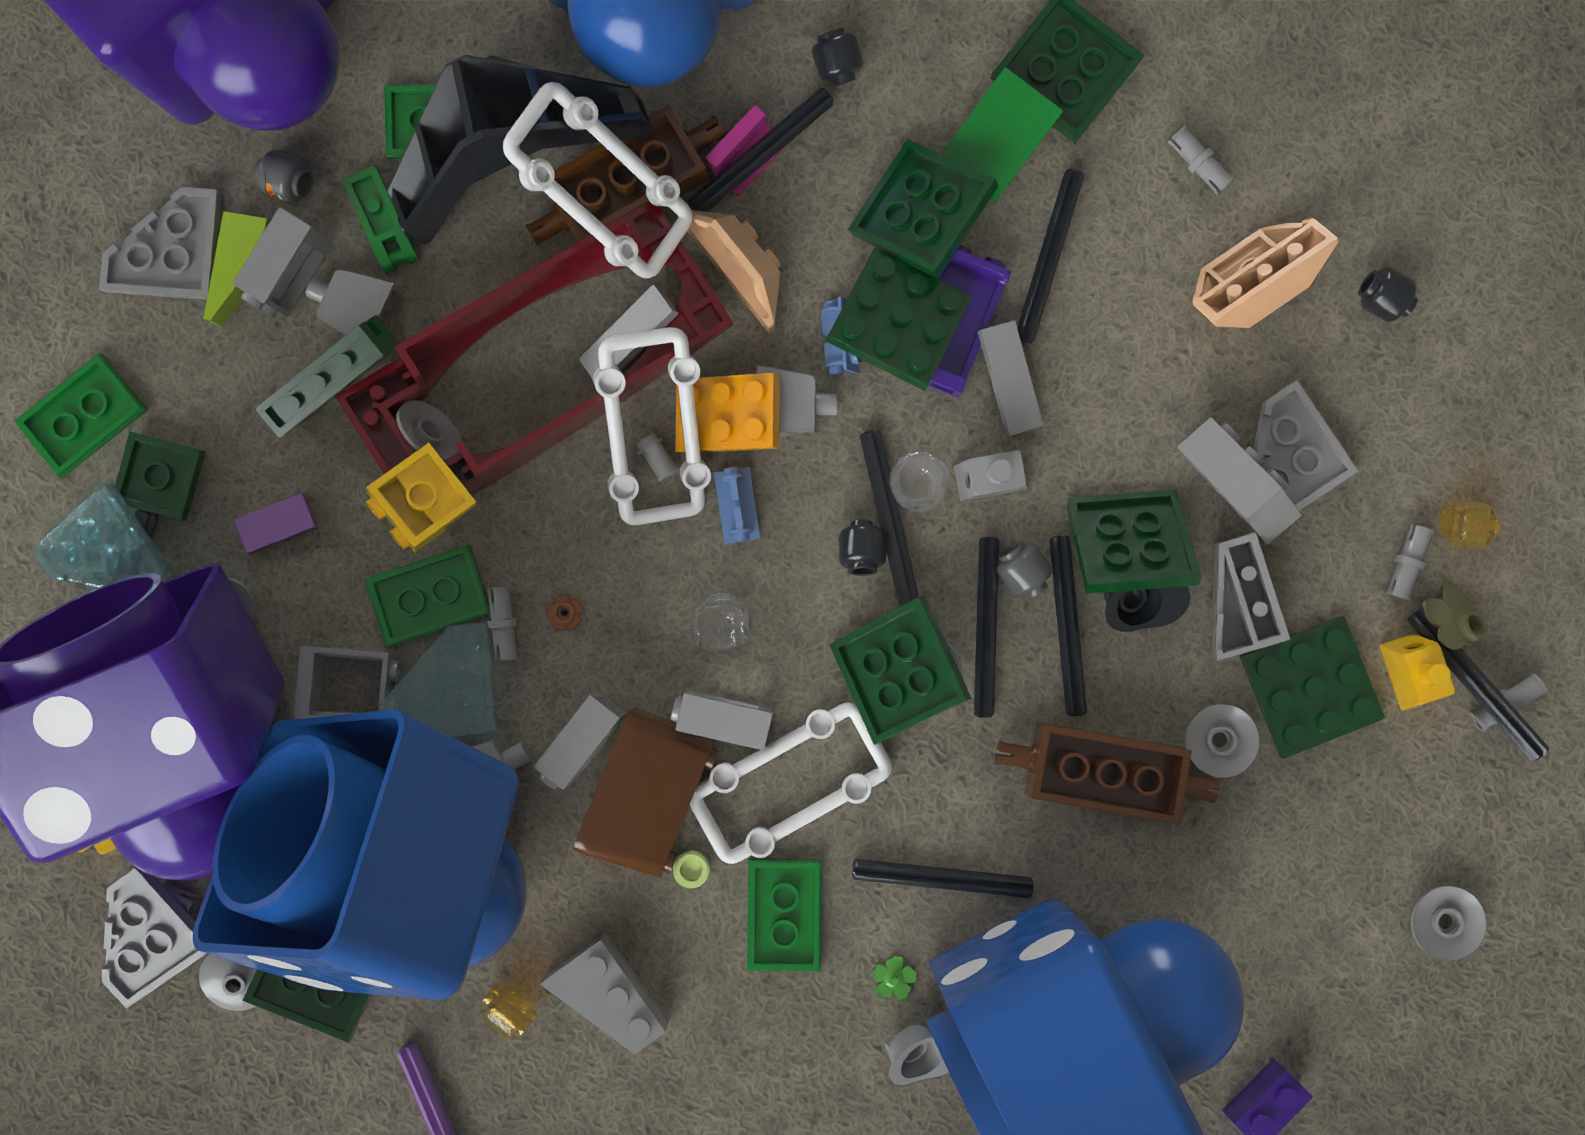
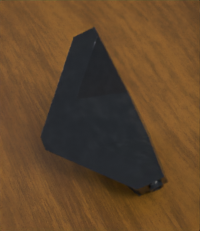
M465 54L445 65L387 191L392 198L402 231L407 237H412L424 245L431 242L469 185L512 164L504 154L503 141L544 84L549 82L559 83L575 97L583 96L593 100L598 108V119L620 140L641 138L654 131L642 98L630 85H619L548 71L493 55L482 58ZM552 99L521 142L519 148L529 156L541 149L598 143L599 141L586 129L575 130L569 127L564 120V108L555 99Z

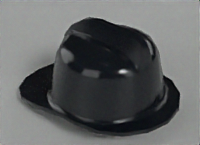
M1188 586L1104 592V599L1106 600L1104 613L1107 623L1113 629L1120 632L1165 626L1182 617L1188 609L1191 599Z

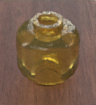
M1459 500L1453 502L1442 511L1438 521V529L1447 544L1452 547L1481 550L1485 549L1498 536L1500 520L1497 518L1492 506L1486 503Z
M513 981L506 983L503 988L496 984L482 1001L487 1006L483 1013V1021L506 1039L512 1038L515 1034L520 1038L539 1014L535 1011L537 1006L535 997Z

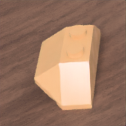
M691 210L693 218L691 226L687 231L688 234L770 334L775 330L781 280L778 268L781 267V263L770 249L766 251L761 249L756 242L759 236L746 220L740 223L735 215Z
M1314 218L1304 219L1302 223H1284L1260 228L1201 268L1196 292L1192 300L1193 305L1215 326L1250 328L1310 287L1338 244V237Z

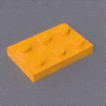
M760 373L698 378L693 384L700 452L779 449V374ZM676 384L675 452L686 453L679 388Z

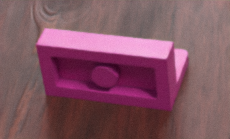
M754 105L705 157L707 168L717 176L772 129L766 124V114ZM785 147L738 185L733 192L736 195H740Z

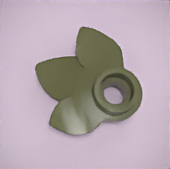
M1451 582L1444 583L1442 600L1430 598L1423 601L1426 618L1432 625L1439 628L1438 640L1449 649L1458 650L1464 645L1473 647L1480 644L1482 639L1486 637L1488 628L1484 618L1478 612L1471 611L1468 598Z

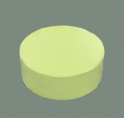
M688 850L681 853L673 865L675 880L685 888L701 886L705 883L710 873L708 859L703 853L696 850Z

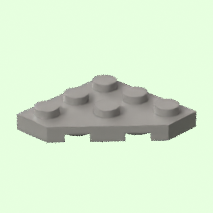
M180 187L170 195L171 200L157 212H150L130 229L132 233L118 245H111L102 253L99 290L105 293L207 300L219 237L222 193L217 189Z
M1298 380L1262 402L1253 449L1265 462L1261 467L1268 474L1275 470L1289 485L1284 491L1298 511L1358 472Z
M134 866L107 887L106 902H109L108 919L105 921L103 949H106V965L102 968V983L127 1009L207 953L199 951L194 947L193 929L195 921L155 876L145 873Z

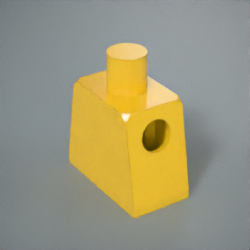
M1411 634L1379 645L1401 711L1455 694L1450 670L1446 665L1441 647L1437 642Z

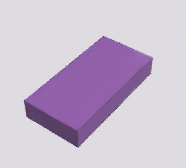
M304 493L234 519L247 554L255 553L318 528Z

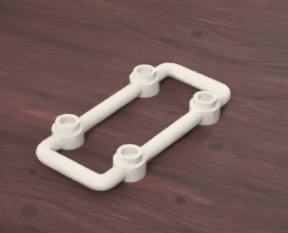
M549 82L538 90L503 141L504 154L519 169V179L522 185L530 191H544L605 246V257L614 266H627L642 278L656 276L691 226L693 214L688 204L679 196L680 188L676 180L671 176H657L598 119V108L593 100L583 96L575 97L559 83ZM552 99H555L564 108V120L569 127L575 130H588L646 185L647 198L653 205L659 207L668 206L678 215V219L647 263L638 256V246L633 238L613 234L554 180L555 173L548 161L539 158L530 159L519 148L521 142Z
M667 327L612 335L605 338L598 348L600 367L593 375V382L597 392L604 397L614 471L608 479L607 486L611 497L618 501L621 519L630 525H643L698 514L705 505L704 488L711 480V472L707 464L701 460L693 389V384L700 376V367L693 356L690 355L687 335L678 328ZM673 342L675 356L668 364V372L679 388L686 461L680 468V477L684 485L690 489L691 501L634 511L632 500L638 494L639 485L635 476L628 471L619 395L623 392L626 382L622 371L615 366L613 352Z
M845 702L829 711L825 709L813 710L808 715L806 724L765 746L764 750H758L733 765L725 762L717 764L712 769L710 778L697 785L690 802V807L717 856L722 861L735 864L751 855L763 858L773 851L776 841L849 801L858 804L866 801L870 796L871 788L889 777L892 771V763L882 743L873 744L856 704ZM850 717L876 762L877 768L865 775L861 773L849 774L844 778L842 788L769 829L761 826L753 828L749 831L744 843L734 849H730L703 798L715 791L720 793L733 791L738 785L739 778L811 737L816 739L829 737L833 733L836 723Z

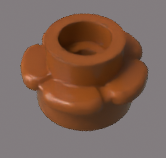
M569 595L557 596L554 602L550 603L547 607V617L551 619V625L557 630L574 629L582 620L580 616L583 612L581 603L577 599H571ZM566 609L568 611V615L563 616L561 614L562 610Z

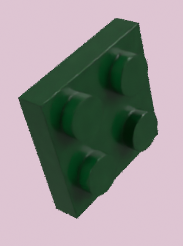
M130 431L110 502L187 521L206 451Z

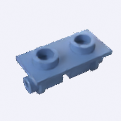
M837 297L838 301L824 302V309H821L823 336H828L847 299ZM828 342L824 343L825 368L829 369L830 375H842L844 370L860 374L859 364L862 363V359Z
M738 467L724 469V471L714 472L724 543L731 544L761 539L750 467L739 469Z

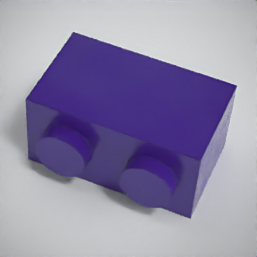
M1273 1058L1222 1111L1244 1135H1277L1313 1096Z

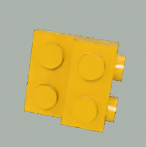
M430 443L366 487L367 494L370 496V499L366 501L369 509L379 520L386 517L394 527L389 532L396 543L403 550L409 546L414 553L445 532L448 525L476 506L474 498Z

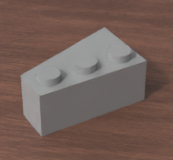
M1210 417L1178 445L1177 448L1199 474L1255 530L1261 540L1268 545L1302 516L1284 491L1289 485L1275 470L1268 474L1261 467L1265 463L1264 460L1252 447L1249 446L1244 450L1237 443L1241 440L1240 436L1227 423L1220 427Z
M1250 532L1214 543L1212 658L1219 661L1290 640L1256 532Z
M604 932L551 970L540 982V985L634 1054L666 1033L669 1023L668 1019L607 932Z

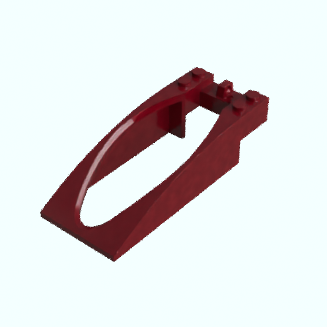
M649 201L606 227L615 235L633 238L638 246V256L647 263L672 225L661 208ZM591 234L394 346L400 357L399 359L334 395L383 474L415 453L393 418L397 415L398 409L407 401H422L425 399L444 374L473 344L500 323L536 301L573 284L626 268L627 266H614L610 264L605 257V246ZM680 241L664 264L670 266L678 273L681 283L680 295L675 306L679 314L665 328L675 327L682 330L687 335L690 355H692L733 325V321L686 247ZM673 342L649 346L624 374L626 384L623 392L619 395L620 403L668 372V364L675 356ZM600 394L592 397L505 448L471 455L463 441L456 442L455 445L459 452L447 458L444 462L470 495L473 496L606 413L604 397Z

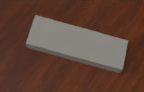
M653 284L579 360L593 379L595 371L600 367L598 348L605 338L612 335L665 328L679 312L663 290ZM644 347L614 351L615 366L622 370Z
M1015 320L977 331L1006 437L1044 426Z

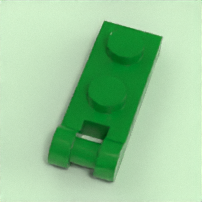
M373 165L343 179L344 187L385 274L397 270L396 266L406 261L411 264L420 260L410 237L404 234L399 225L398 214L392 198L387 192V186L379 169ZM397 239L400 248L389 253L385 244Z

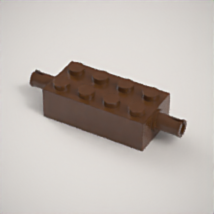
M667 105L649 116L654 128L653 132L641 138L621 140L657 176L666 175L674 178L679 185V196L681 197L708 181L706 167L699 157V151L724 138L726 133L722 125L718 124L719 120L715 115L687 132L685 129L683 130L670 106ZM602 144L554 171V180L605 226L649 202L646 195V185ZM555 201V205L552 206L554 210L525 225L537 246L564 229L567 232L571 230L577 242L591 235Z
M1037 721L1034 742L1031 744V747L999 741L996 748L999 752L1011 753V755L996 753L995 764L1027 769L1028 777L1025 794L1032 799L1180 825L1184 797L1215 803L1219 795L1203 790L1207 788L1219 791L1220 784L1218 779L1188 775L1192 750L1180 746Z

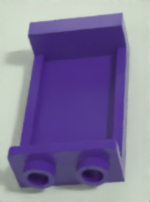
M963 245L959 246L937 279L973 297L928 385L957 398L960 397L964 390L967 377L981 346L977 331L988 328L1004 287L1011 275V271L1005 269L1006 265L1003 262L991 257H986L983 260L971 255L972 251Z

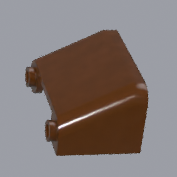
M637 707L631 709L620 729L576 838L573 850L586 856L659 878L663 871L670 874L678 855L677 852L672 851V848L704 768L712 770L719 750L713 748L716 739L676 731V723Z

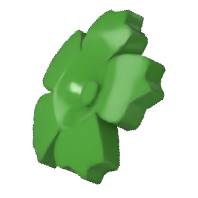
M893 955L891 958L886 959V966L876 963L875 968L872 969L874 980L880 982L875 988V992L879 994L880 998H891L894 991L899 1001L907 999L908 993L911 991V987L907 983L917 981V972L911 969L910 965L903 967L902 956Z

